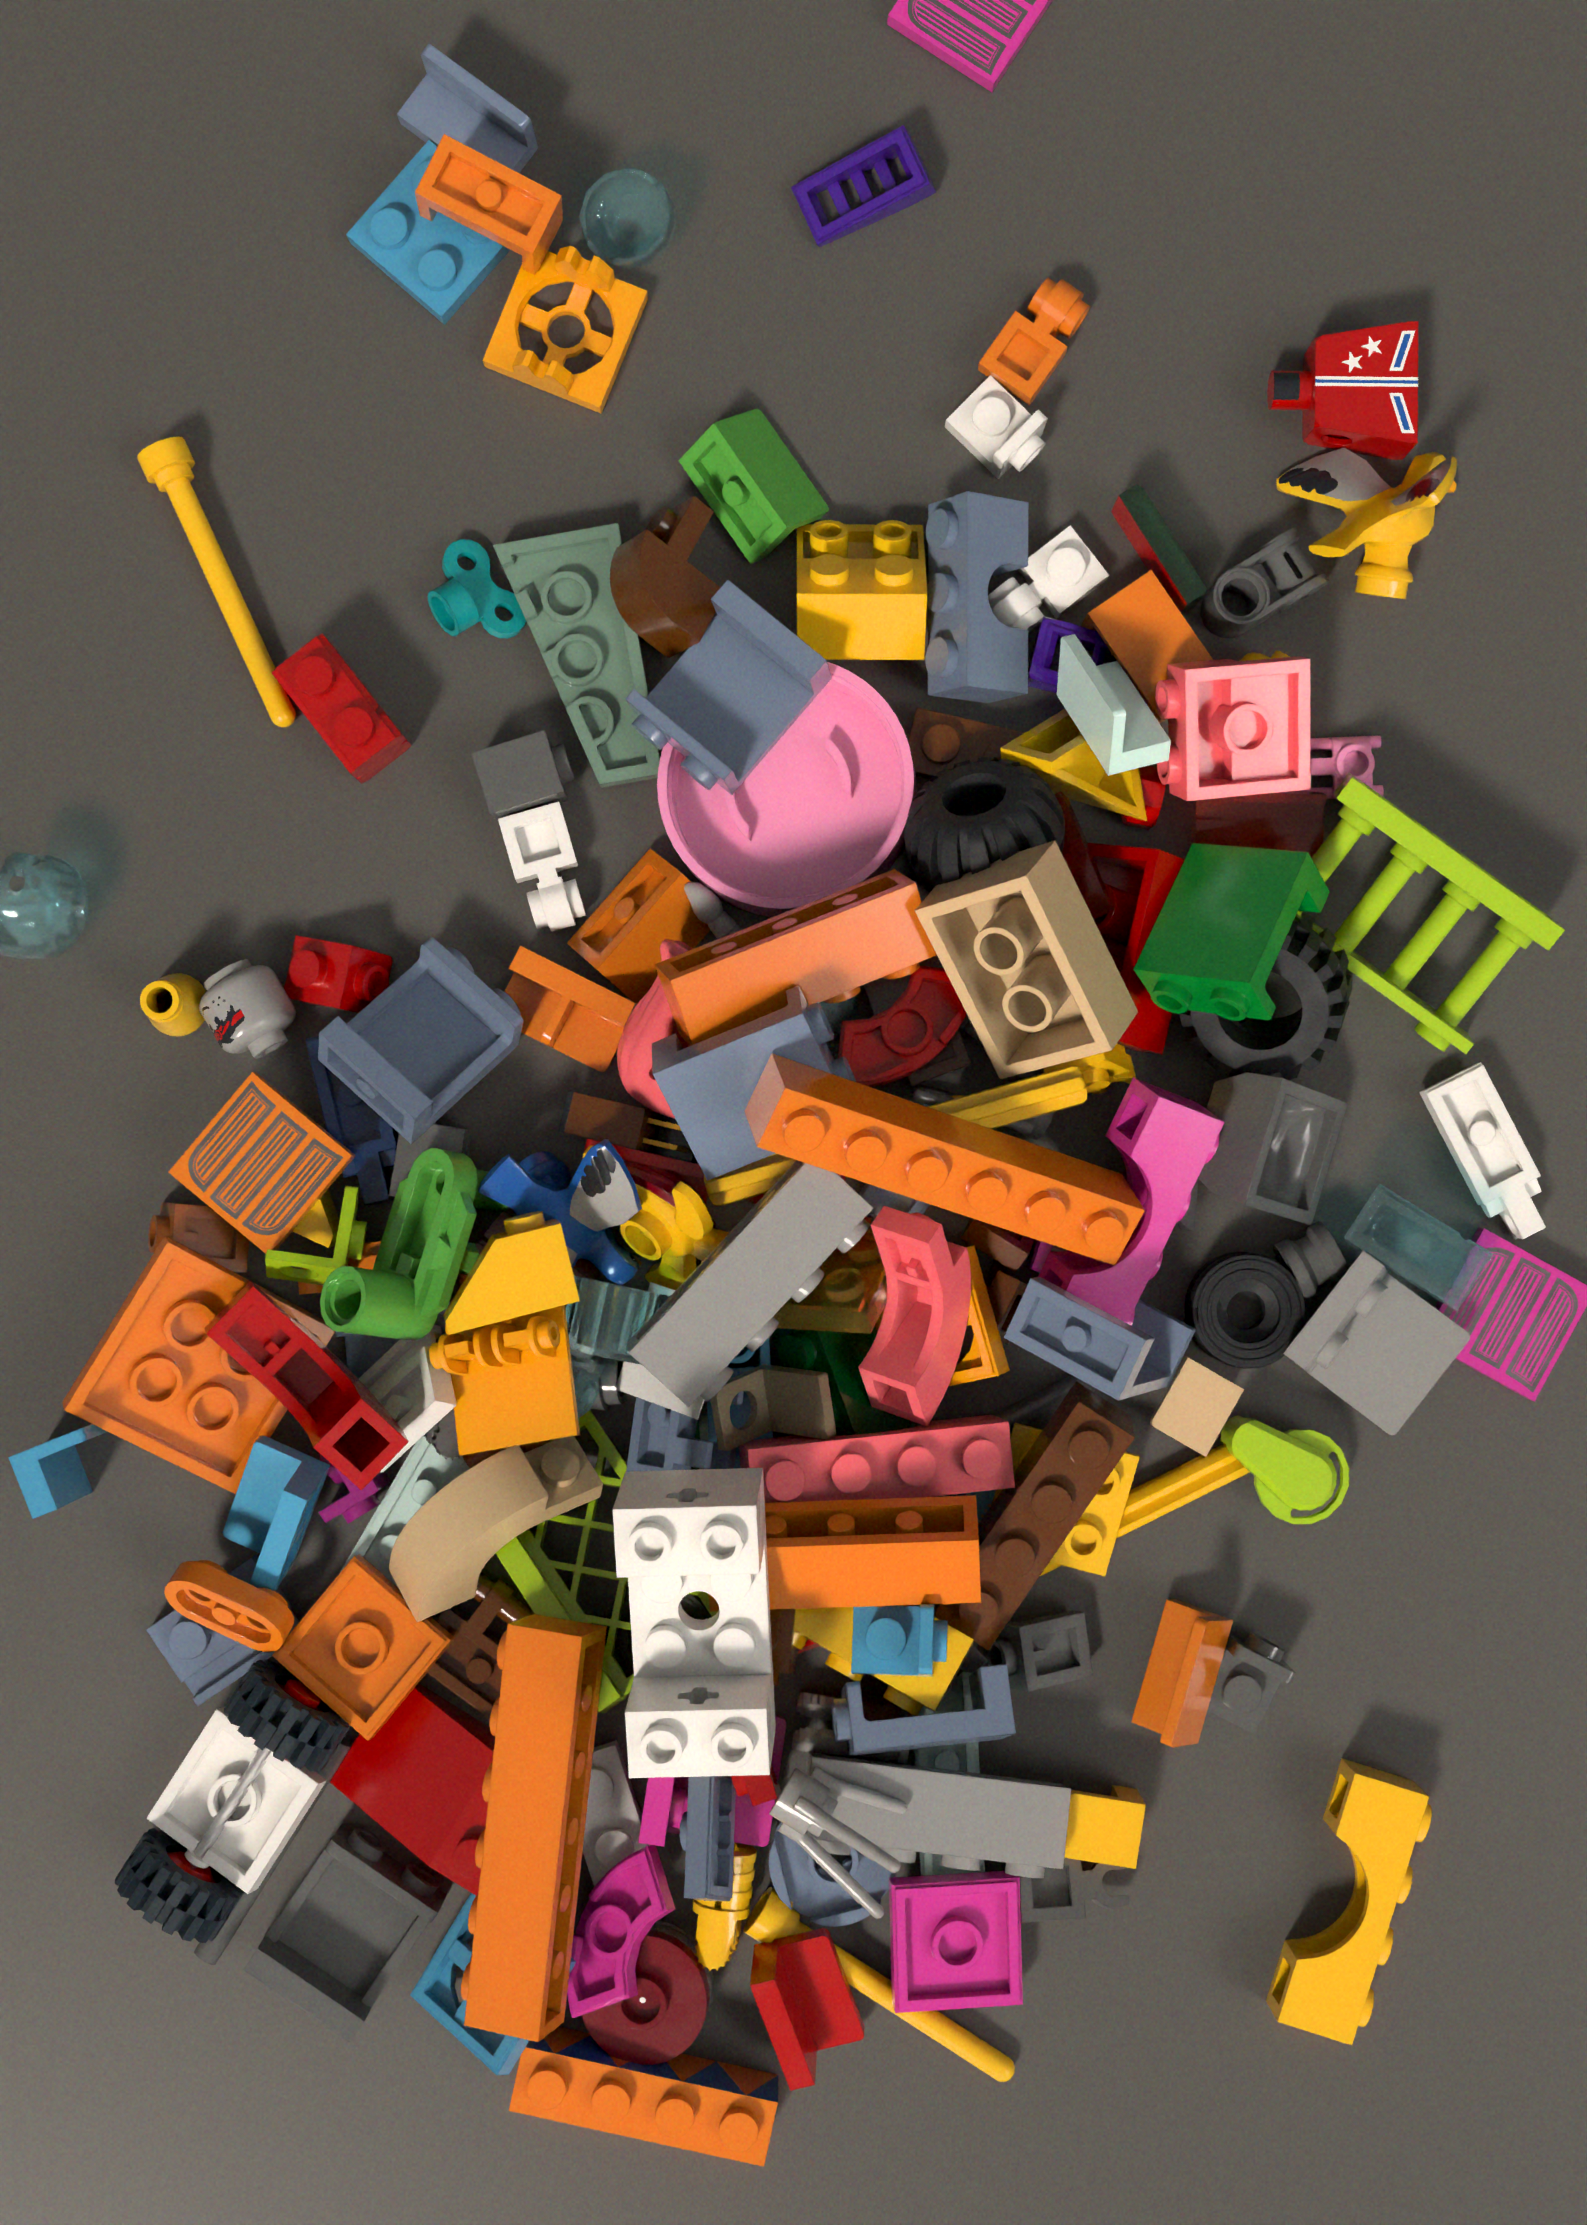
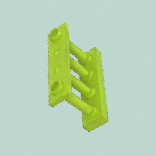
M1349 772L1334 791L1336 799L1344 804L1337 813L1342 819L1312 857L1324 882L1328 880L1362 834L1369 836L1377 827L1395 840L1396 843L1390 850L1394 857L1334 933L1336 940L1332 950L1336 952L1344 949L1349 960L1347 967L1349 971L1419 1020L1414 1030L1425 1040L1443 1052L1452 1044L1467 1054L1474 1043L1469 1034L1458 1026L1460 1021L1519 947L1526 950L1534 940L1549 951L1565 929L1549 915ZM1429 865L1449 879L1442 888L1446 895L1384 973L1356 953L1354 949L1415 871L1421 874ZM1482 903L1501 917L1494 926L1499 932L1438 1009L1435 1010L1406 989V987L1465 911L1469 909L1474 912L1478 905ZM1298 911L1294 920L1299 921L1303 911ZM1314 922L1312 929L1318 934L1321 933L1324 929Z

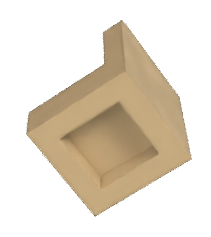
M1183 1356L1170 1386L1150 1419V1423L1156 1429L1206 1457L1244 1389L1194 1360Z

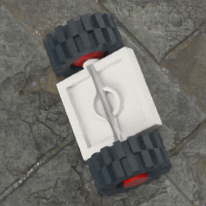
M257 1660L256 1663L253 1662L226 1707L216 1709L148 1815L147 1819L161 1830L158 1832L153 1828L149 1829L147 1833L144 1832L115 1878V1884L119 1886L117 1889L119 1895L129 1898L126 1904L133 1911L142 1910L145 1913L142 1917L150 1924L154 1921L162 1924V1931L170 1935L177 1931L182 1940L191 1942L195 1938L199 1943H206L208 1939L213 1941L243 1896V1893L249 1894L259 1888L327 1781L316 1772L317 1769L320 1771L324 1769L351 1726L285 1667L282 1670L277 1663L268 1661L267 1664L263 1660Z

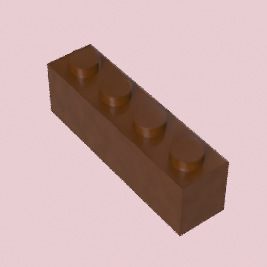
M1077 1381L1074 1383L1015 1470V1488L1002 1489L978 1524L981 1603L934 1604L936 1618L948 1621L949 1626L974 1639V1642L989 1651L1135 1439L1130 1415Z

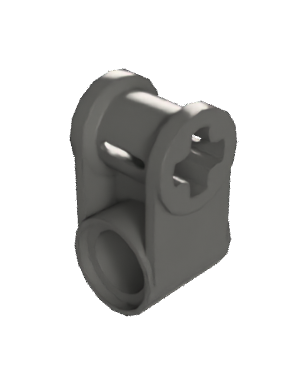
M1296 527L1269 541L1246 560L1226 571L1207 591L1201 602L1200 615L1204 626L1212 634L1221 638L1232 639L1241 636L1277 613H1284L1303 602L1329 583L1325 573H1316L1297 541L1301 535ZM1234 591L1239 593L1246 600L1248 614L1236 616L1229 613L1222 603V592Z

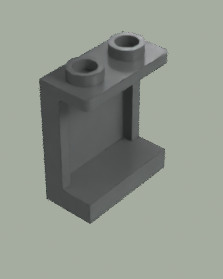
M341 1824L243 1970L351 2043L379 1996L428 1924L432 1923L440 1911L447 1895L438 1889L439 1882L427 1870L412 1863L407 1864L405 1867L386 1854L385 1844L373 1833L360 1827H355L354 1830H351L344 1824Z

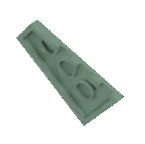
M614 523L493 545L600 787L604 788L658 778L659 749L646 740L631 725L637 716L625 699L633 689L644 698L649 695L639 635L622 618L614 602L610 587L611 561L616 548L622 545L619 524Z

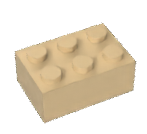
M1055 840L1020 851L1004 861L999 859L991 863V867L973 875L972 872L963 874L959 880L936 885L914 910L1000 1079L1111 1051L1138 1013Z

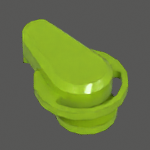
M1239 1415L1230 1418L1224 1424L1221 1431V1442L1225 1443L1229 1453L1254 1475V1487L1260 1502L1273 1516L1291 1524H1313L1329 1517L1342 1504L1349 1487V1466L1343 1451L1330 1437L1312 1429H1290L1281 1432L1254 1418H1243ZM1334 1452L1340 1466V1484L1334 1499L1323 1510L1312 1515L1291 1516L1293 1509L1313 1510L1323 1506L1332 1497L1336 1487L1337 1472L1332 1460L1329 1458V1454Z

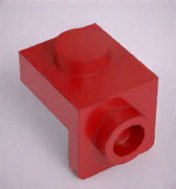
M295 935L284 989L291 1000L360 1013L389 987V976L393 960L389 955L353 945Z

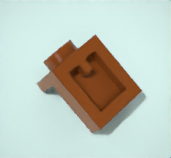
M162 1202L160 1215L152 1216L148 1234L150 1253H154L163 1237L167 1236L233 1272H247L249 1240L208 1205Z

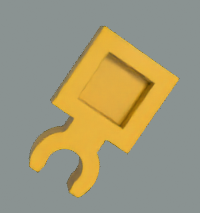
M1118 1043L1111 1051L1044 1068V1073L1072 1065L1077 1066L1084 1077L1087 1093L1093 1094L1107 1092L1106 1087L1110 1083L1123 1081L1130 1084L1132 1078H1136L1131 1055L1126 1054L1125 1047Z

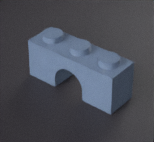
M966 491L928 505V521L926 525V539L928 542V648L925 664L928 671L929 696L991 703L1028 694V630L1006 626L997 619L989 604L988 584L993 576L1028 566L1029 502Z

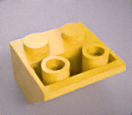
M823 520L797 528V636L826 660H924L927 580L923 525H908L897 520H887L877 525L843 524L835 520Z

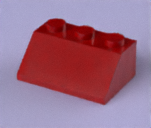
M1064 840L1062 855L1138 1010V1013L1117 1043L1124 1046L1125 1049L1163 1055L1172 1013L1160 1008L1152 1001L1151 995L1133 969L1185 859L1160 849Z

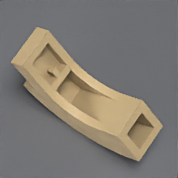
M575 1436L557 1439L526 1453H523L520 1446L509 1447L483 1460L455 1478L431 1497L414 1514L402 1529L392 1548L389 1572L415 1620L420 1622L474 1598L482 1569L499 1549L533 1526L599 1498L603 1483Z

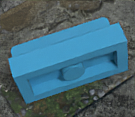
M91 1424L8 1457L32 1519L57 1510L93 1492L75 1445L107 1431Z
M264 1435L259 1436L253 1444L223 1530V1535L233 1542L260 1553L249 1584L257 1588H268L276 1591L296 1560L330 1465Z

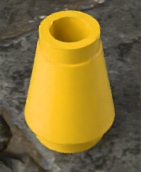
M168 974L148 984L143 989L140 996V1005L157 1030L170 1036H185L196 1031L205 1021L200 1012L199 1003L206 990L198 980L187 974ZM170 992L172 995V1005L169 1010L163 1013L165 1006L163 999Z

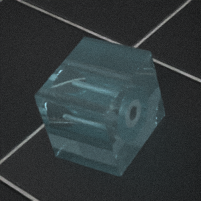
M574 1276L580 1301L566 1305L565 1311L570 1349L594 1356L640 1364L629 1354L627 1342L670 1296Z

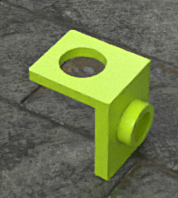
M345 1185L333 1258L268 1249L265 1258L267 1277L324 1285L327 1277L335 1269L341 1266H348L349 1259L361 1260L367 1222L356 1220L359 1187ZM290 1266L302 1267V1268H306V1269H309V1270L297 1269V1268H293V1267H290Z

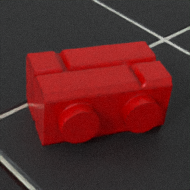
M323 633L313 638L272 672L345 768L361 784L370 780L412 746Z

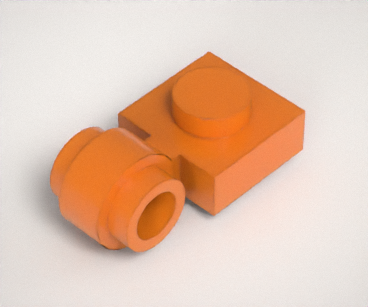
M1048 277L1041 284L1027 308L1028 312L1036 316L1034 323L1015 311L979 361L978 371L987 377L991 375L1004 389L1030 406L1066 355L1068 346L1055 337L1062 334L1070 339L1090 310L1091 306L1082 300L1084 293L1064 279L1056 283Z

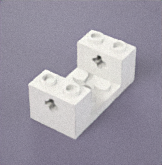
M763 1468L625 1472L613 1507L617 1578L628 1577L634 1670V1679L625 1710L629 1778L770 1775L776 1723ZM691 1592H706L715 1598L719 1605V1611L709 1619H694L685 1613L681 1600Z

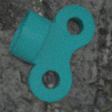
M460 539L452 542L446 548L442 558V570L449 580L429 591L427 596L429 607L438 624L445 632L454 637L480 621L483 628L490 635L497 638L508 639L519 634L525 626L526 619L515 594L499 588L490 577V558L487 551L479 543L472 540ZM461 557H467L473 561L474 568L464 570L459 566L457 560ZM497 608L507 609L511 613L512 619L509 621L500 620L496 616L495 610Z

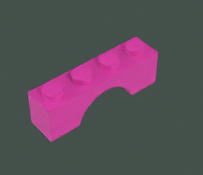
M1133 1077L1105 1136L1122 1156L1127 1172V1182L1145 1211L1115 1266L1069 1250L1049 1253L1038 1277L1053 1283L1132 1326L1138 1300L1148 1280L1156 1275L1161 1266L1163 1249L1175 1224L1185 1216L1189 1208L1191 1191L1204 1164L1208 1163L1216 1153L1219 1144V1133L1225 1122L1197 1102Z

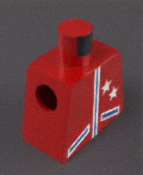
M1407 321L1326 334L1314 338L1304 354L1303 371L1272 370L1270 372L1267 390L1269 410H1303L1302 438L1303 442L1308 445L1335 450L1346 448L1357 454L1390 460H1403L1418 443V321Z

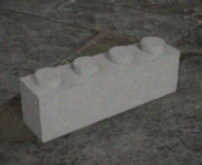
M796 1160L627 1342L629 1354L687 1407H690L699 1396L705 1401L710 1400L732 1376L733 1371L728 1365L746 1346L751 1352L755 1351L775 1331L779 1322L773 1316L791 1297L797 1303L802 1301L819 1284L825 1274L819 1266L832 1252L838 1248L842 1253H846L862 1238L870 1227V1223L864 1218L871 1212L873 1207L837 1173Z
M807 1753L805 1774L808 1776L811 1775L817 1766L834 1778L883 1793L907 1804V1811L904 1814H898L831 1792L828 1794V1796L838 1801L832 1814L834 1818L879 1846L899 1862L915 1863L916 1852L942 1855L941 1866L961 1870L979 1871L981 1860L1006 1862V1874L1027 1878H1044L1045 1867L1063 1869L1071 1788L1061 1783ZM823 1829L819 1837L807 1831L829 1854L851 1855V1847Z

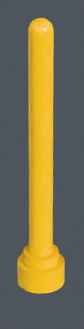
M179 436L157 441L139 452L137 455L139 464L147 481L156 484L160 492H167L272 722L278 727H288L295 721V709L287 692L272 674L276 669L190 483L194 479L191 469L195 465V461L183 437Z
M769 1887L752 1909L744 1926V1933L760 1943H770L775 1939L812 1931L813 1929L800 1922V1913L794 1909L791 1910L781 1901L775 1889ZM834 1944L850 1986L995 2080L1006 2082L1013 2077L1015 2065L1010 2057L939 2011L895 2013L892 2005L891 1980Z

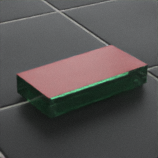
M1136 484L1118 496L1111 512L1147 570L1153 571L1183 615L1197 606L1206 594L1207 588L1143 486Z

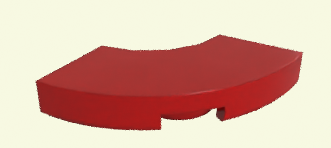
M920 966L918 970L911 974L907 989L889 1009L869 1019L842 1021L838 1058L844 1056L847 1059L857 1083L868 1087H876L902 1079L929 1063L953 1039L967 1013L944 968Z

